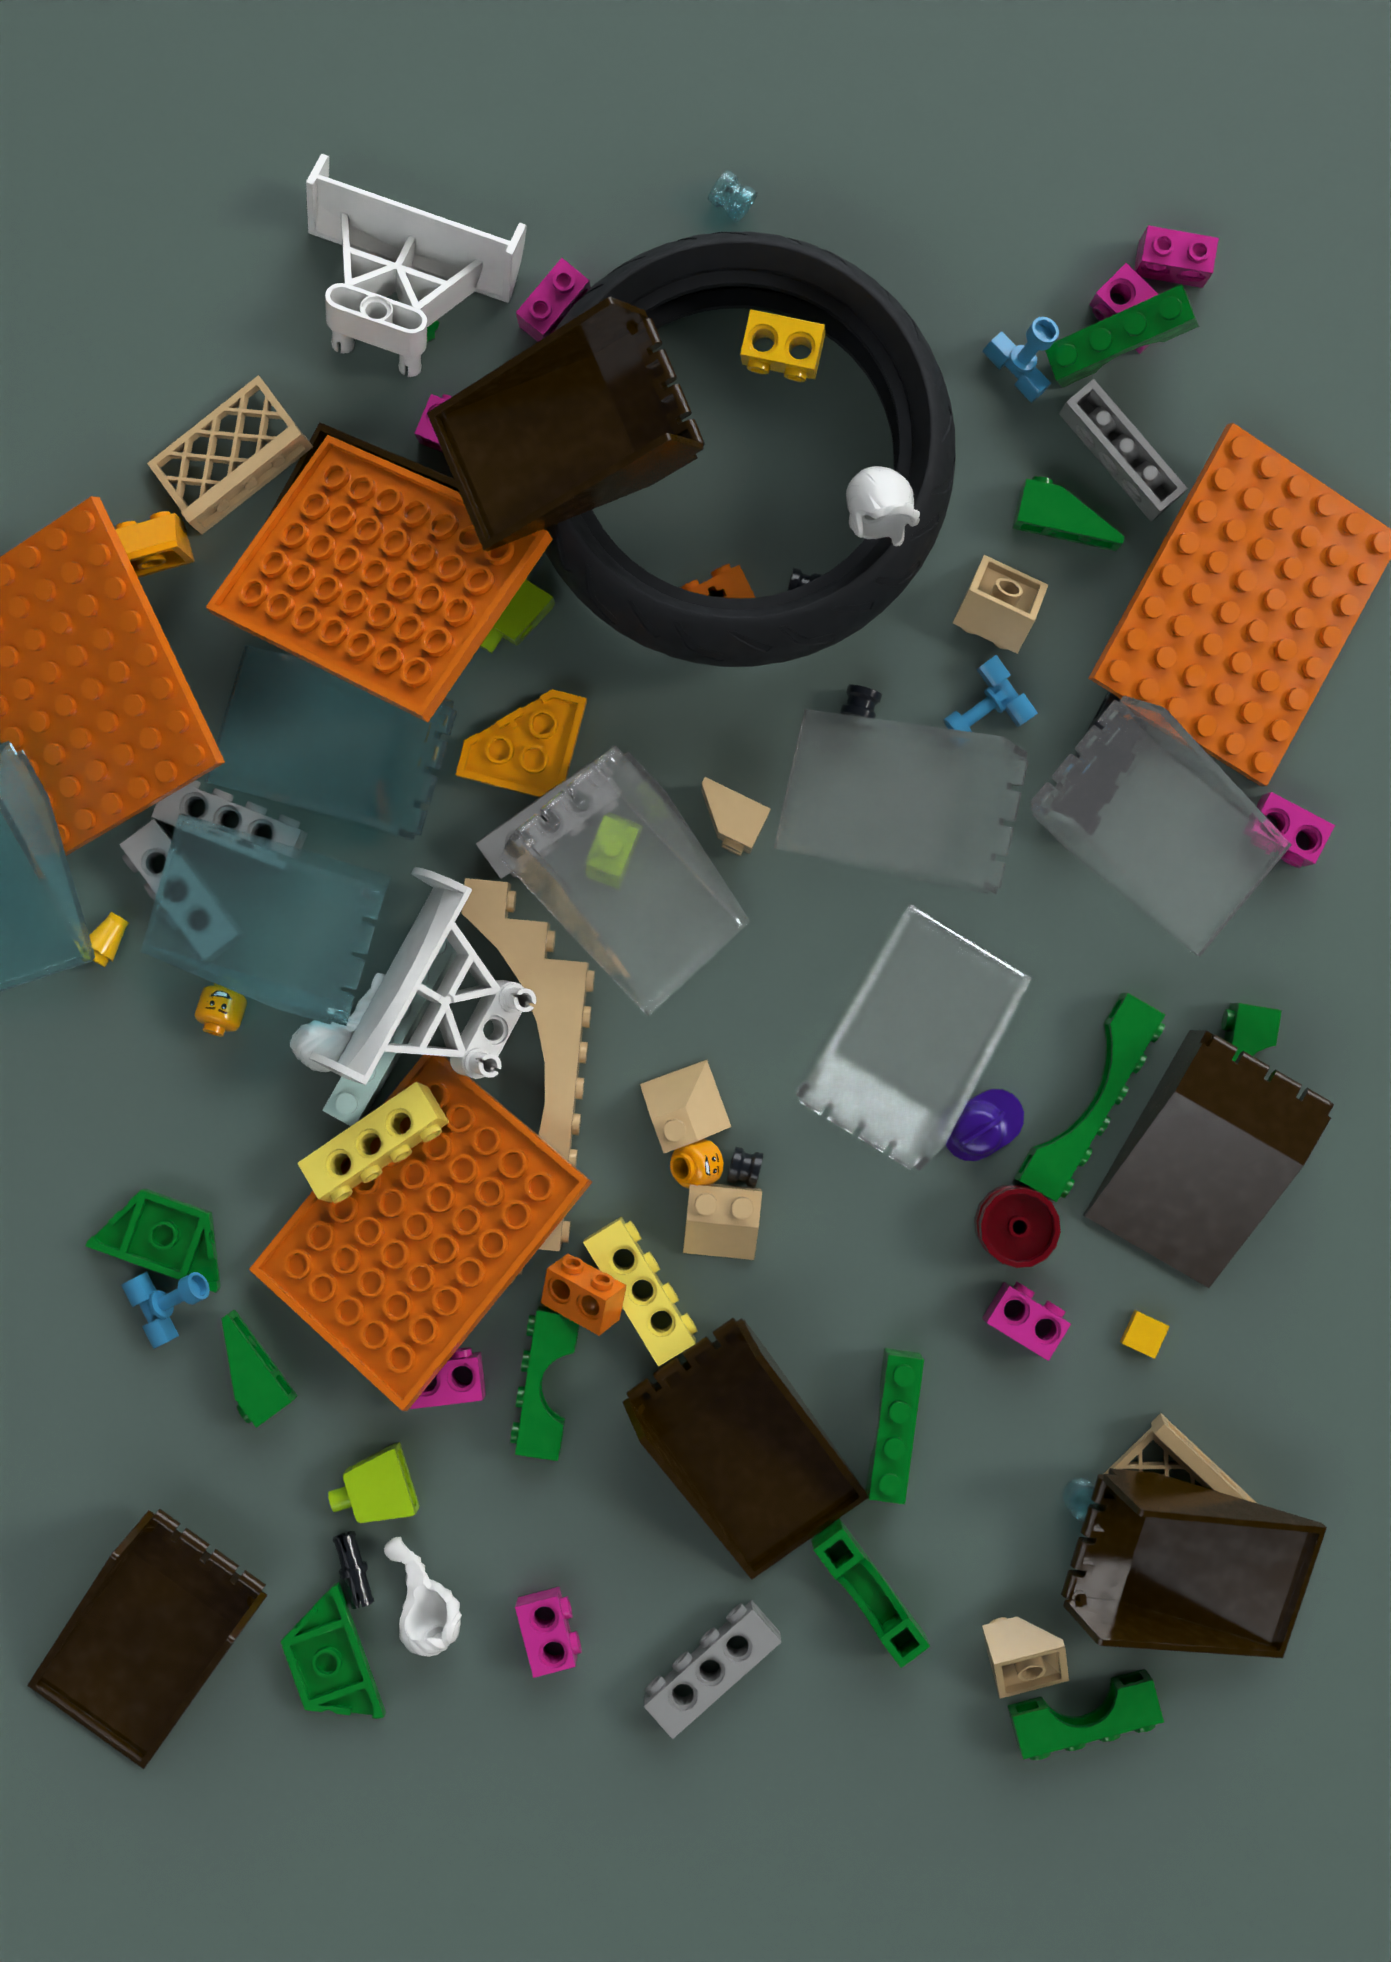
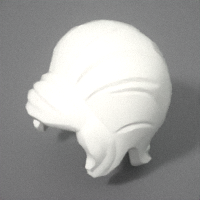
M881 466L864 468L855 475L846 490L847 508L850 512L849 526L855 535L865 539L890 537L893 546H900L904 541L905 526L909 524L913 527L918 525L920 521V511L914 509V494L910 483L893 469Z

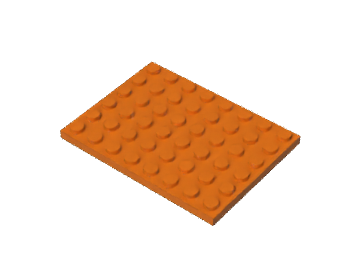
M1230 423L1223 430L1088 679L1257 785L1267 786L1391 559V529L1235 423Z
M327 435L206 605V608L212 615L428 723L553 538L547 530L542 529L493 550L484 551L460 492Z
M93 496L0 557V742L55 858L66 857L225 763L100 497Z
M422 1055L384 1102L386 1103L415 1082L428 1086L449 1120V1123L441 1128L442 1133L429 1142L421 1141L411 1148L412 1153L404 1160L396 1163L392 1161L383 1167L382 1174L368 1183L361 1182L352 1188L353 1193L341 1202L331 1203L318 1200L314 1191H312L249 1268L256 1277L402 1411L409 1410L592 1184L588 1177L473 1079L457 1074L452 1069L450 1060L446 1056ZM409 1117L404 1118L400 1123L401 1134L406 1133L410 1128L411 1121ZM376 1137L371 1142L370 1151L372 1154H375L380 1148L381 1141L379 1137ZM349 1157L345 1158L341 1164L343 1175L350 1169L351 1161Z

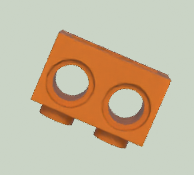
M566 1254L547 1268L541 1304L600 1336L620 1320L627 1285L583 1262L580 1258Z

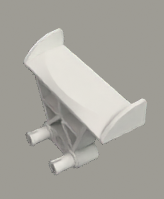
M325 154L320 155L306 181L308 233L341 244L343 253L344 283L330 286L325 294L326 322L332 330V348L338 352L340 342L341 353H349L354 349V339L399 354L398 368L401 374L405 375L406 366H408V377L417 376L422 368L421 354L426 350L428 326L473 292L509 303L521 264L527 225L519 223L511 241L333 180L329 178V156ZM396 292L400 302L389 299L387 296Z
M414 867L411 874L433 887L424 906L338 1062L314 1052L311 1053L309 1059L345 1079L364 1085L367 1084L384 1052L450 1057L451 1067L457 1074L474 1079L495 1077L498 1075V1072L494 1068L501 1070L502 1067L498 1057L521 1013L529 1012L534 1008L529 1003L536 1004V996L532 990L524 988L519 983L495 980L456 925L455 921L472 889L436 872ZM447 938L457 954L435 992L421 983ZM469 970L479 986L458 990ZM417 993L431 1001L409 1043H389L415 994ZM481 997L460 1036L449 1004ZM491 1020L494 1030L486 1038L483 1028L486 1022ZM438 1025L446 1047L428 1046Z

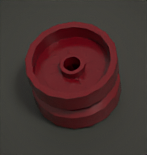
M1019 1184L1002 1185L990 1191L979 1203L974 1218L975 1233L983 1249L1002 1264L1015 1268L1033 1267L1046 1260L1056 1248L1061 1233L1060 1218L1053 1203L1040 1192ZM1019 1220L1023 1224L1020 1231L1014 1229L1013 1231V1223Z

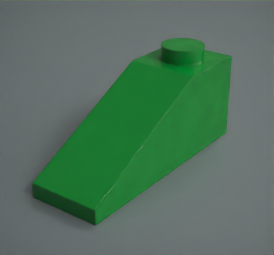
M1034 476L1032 479L1026 478L1021 486L1012 529L1117 551L1123 544L1125 536L1064 487L1053 484L1052 479Z
M233 1310L221 1318L234 1398L239 1404L237 1405V1410L243 1420L247 1423L252 1422L257 1428L290 1404L298 1395L236 1310Z

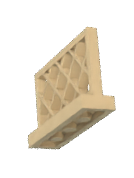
M258 375L147 464L180 508L181 514L186 521L203 535L312 449L313 445ZM261 390L265 395L263 410L247 409L249 398ZM271 406H273L277 412L271 411ZM227 415L237 416L235 433L219 431L221 420ZM246 416L261 418L258 435L243 433ZM269 418L281 419L288 426L278 436H266ZM199 437H209L207 455L191 453L193 442ZM218 438L233 440L230 457L215 456ZM241 441L257 442L255 454L248 459L238 458ZM171 459L182 460L179 477L166 476L161 467ZM190 460L205 462L202 479L187 478ZM213 463L229 464L227 476L221 481L211 480ZM172 483L177 484V489L173 486ZM185 486H201L199 498L188 506L183 499Z
M1162 1413L1151 1422L1152 1427L1110 1467L1113 1469H1138V1471L1142 1472L1143 1469H1164V1475L1168 1477L1169 1469H1185L1190 1474L1191 1484L1195 1485L1196 1480L1202 1485L1201 1487L1257 1503ZM1152 1440L1163 1449V1462H1142V1450ZM1168 1454H1169L1176 1462H1168ZM1138 1455V1462H1131Z

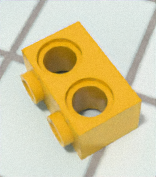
M750 309L740 353L742 365H747L749 371L758 374H769V370L784 373L785 378L796 382H805L806 378L815 380L825 339V324ZM760 338H769L774 342L773 347L765 352L758 351L753 346ZM798 345L807 346L811 350L809 356L804 359H796L791 356L790 352Z

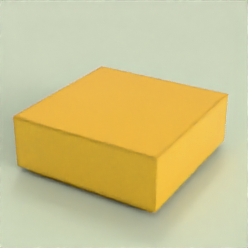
M1134 1310L1120 1343L1155 1359L1170 1326Z

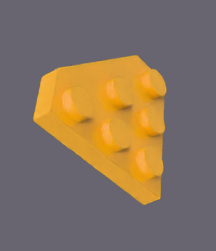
M554 689L549 690L523 708L520 707L496 721L494 725L465 739L455 775L540 798L567 779L587 698Z

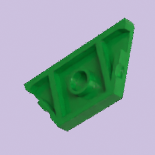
M145 1188L141 1189L85 1245L91 1249L178 1280L193 1272H198L206 1278L209 1290L217 1293L221 1287L212 1212Z
M337 1582L280 1642L304 1710L315 1712L330 1710L335 1714L349 1716L351 1713L373 1715L372 1718L380 1719L385 1716L386 1711L341 1584Z

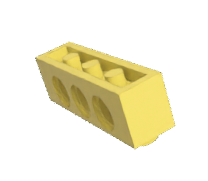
M415 1082L297 1164L318 1200L338 1203L348 1198L353 1193L352 1188L361 1182L368 1183L379 1177L383 1172L382 1168L392 1161L396 1163L407 1158L412 1153L411 1148L421 1141L429 1142L442 1133L441 1128L448 1124L449 1120L429 1087ZM409 1117L411 1121L410 1128L406 1133L401 1134L400 1123L404 1118ZM376 1137H379L381 1141L380 1148L375 1154H372L370 1151L371 1142ZM349 1157L351 1166L349 1171L343 1175L341 1164L345 1158Z
M619 1217L585 1238L583 1243L600 1271L611 1275L614 1279L627 1285L622 1308L659 1367L695 1345L696 1338L693 1334L698 1332L688 1313L681 1315L674 1304L679 1301V1298L670 1283L667 1282L663 1285L656 1272L661 1269L651 1252L649 1251L644 1254L637 1241L642 1238L633 1222L630 1220L625 1223L623 1218ZM620 1249L631 1251L634 1255L633 1264L629 1267L617 1265L614 1260L616 1251ZM639 1280L650 1282L653 1287L652 1294L646 1298L636 1296L632 1289L634 1283ZM658 1311H665L671 1316L672 1322L666 1328H657L651 1321L652 1315Z

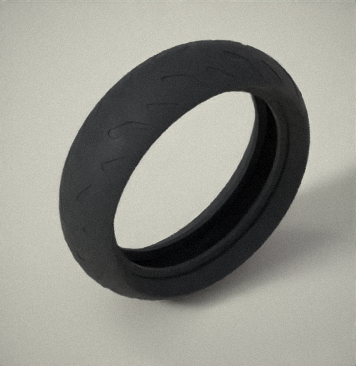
M750 231L701 234L665 243L637 255L595 283L574 304L555 331L608 297H613L645 310L648 316L646 319L652 318L656 329L683 317L704 311L743 308L768 311L791 318L825 324V335L837 343L855 360L867 375L880 398L891 430L894 471L898 472L910 483L914 494V509L920 511V521L916 526L911 527L909 524L905 526L904 541L900 546H893L890 537L864 539L845 560L832 570L812 582L793 590L756 598L729 599L690 592L650 574L632 561L614 543L603 529L593 510H589L545 528L553 538L545 553L559 576L575 596L602 621L620 634L644 647L661 652L669 657L697 664L722 667H755L783 663L808 656L842 641L862 629L881 614L904 591L917 574L936 542L952 493L956 459L954 419L943 374L925 337L898 300L856 265L828 250L780 235Z

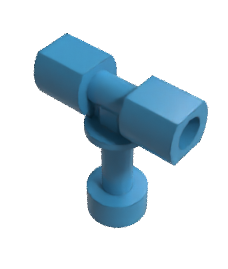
M1038 317L1027 329V343L1025 345L1016 346L1003 332H1000L986 345L982 352L999 370L1004 366L1008 368L1018 379L1014 386L1032 403L1051 384L1036 367V353L1039 350H1047L1053 345L1059 336V329L1050 318Z
M995 655L976 669L988 685V688L984 690L986 698L962 715L954 711L944 719V723L952 736L958 742H962L972 734L970 726L994 709L999 713L1006 711L1017 727L1027 722L1038 712L1024 693L1018 695L1007 679L1011 674L999 657Z
M147 1272L121 1284L131 1306L134 1307L139 1304L148 1322L142 1328L153 1349L179 1336L170 1318L174 1306L184 1301L191 1305L206 1299L210 1291L206 1278L198 1272H193L181 1278L178 1282V1288L169 1293L162 1290L156 1291Z

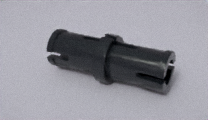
M355 1531L347 1532L348 1535L342 1533L333 1537V1542L335 1543L341 1564V1569L339 1570L340 1578L345 1579L352 1609L360 1608L359 1604L365 1607L372 1604L375 1600L372 1597L366 1575L368 1569L367 1562L362 1561Z

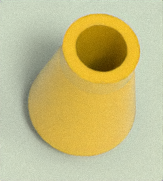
M110 912L107 918L81 942L84 946L80 953L103 967L107 965L109 960L113 962L129 922Z

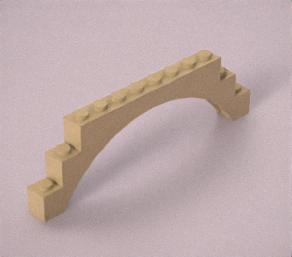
M465 878L464 885L471 888L472 892L464 904L461 914L499 950L521 985L532 990L536 996V1004L529 1003V1005L534 1007L532 1012L537 1022L545 1062V1104L538 1136L576 1167L578 1150L571 1149L572 1136L579 1135L581 1114L575 1113L576 1099H583L585 1078H578L579 1064H586L588 1042H582L583 1027H590L591 1006H585L586 992H593L595 971L589 970V963L547 959V952H554L556 931H550V923L508 919V912L514 913L516 906V891H511L510 883ZM563 1218L539 1249L560 1251L562 1242L569 1243L571 1221H564Z

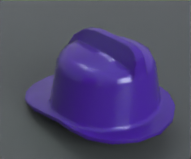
M990 1089L982 1092L956 1108L947 1117L943 1126V1139L946 1147L954 1156L964 1161H978L986 1158L1019 1135L1024 1124V1110L1020 1101L1010 1092L1003 1089Z

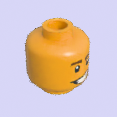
M215 981L214 985L203 988L194 1016L198 1022L204 1025L202 1029L204 1032L223 1037L225 1031L233 1032L238 1030L247 1006V999L241 994V988L223 981Z
M702 1139L675 1149L671 1156L670 1170L675 1180L682 1187L689 1189L690 1184L698 1186L715 1183L722 1175L724 1161L719 1148L712 1141Z

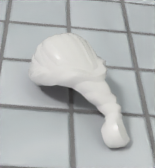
M377 973L375 975L371 988L358 1001L355 1011L348 1019L335 1018L324 1022L314 1020L308 1024L301 1025L290 1040V1047L296 1058L313 1071L330 1072L331 1070L309 1059L311 1053L314 1052L338 1062L385 974Z
M394 1537L386 1543L384 1553L391 1561L405 1564V1571L407 1573L405 1577L407 1595L402 1606L403 1611L399 1622V1638L411 1653L427 1657L438 1655L456 1641L459 1635L462 1616L459 1611L460 1602L452 1595L451 1590L429 1579L428 1574L425 1572V1565L421 1563V1557L415 1555L413 1551L407 1548L402 1541V1537Z

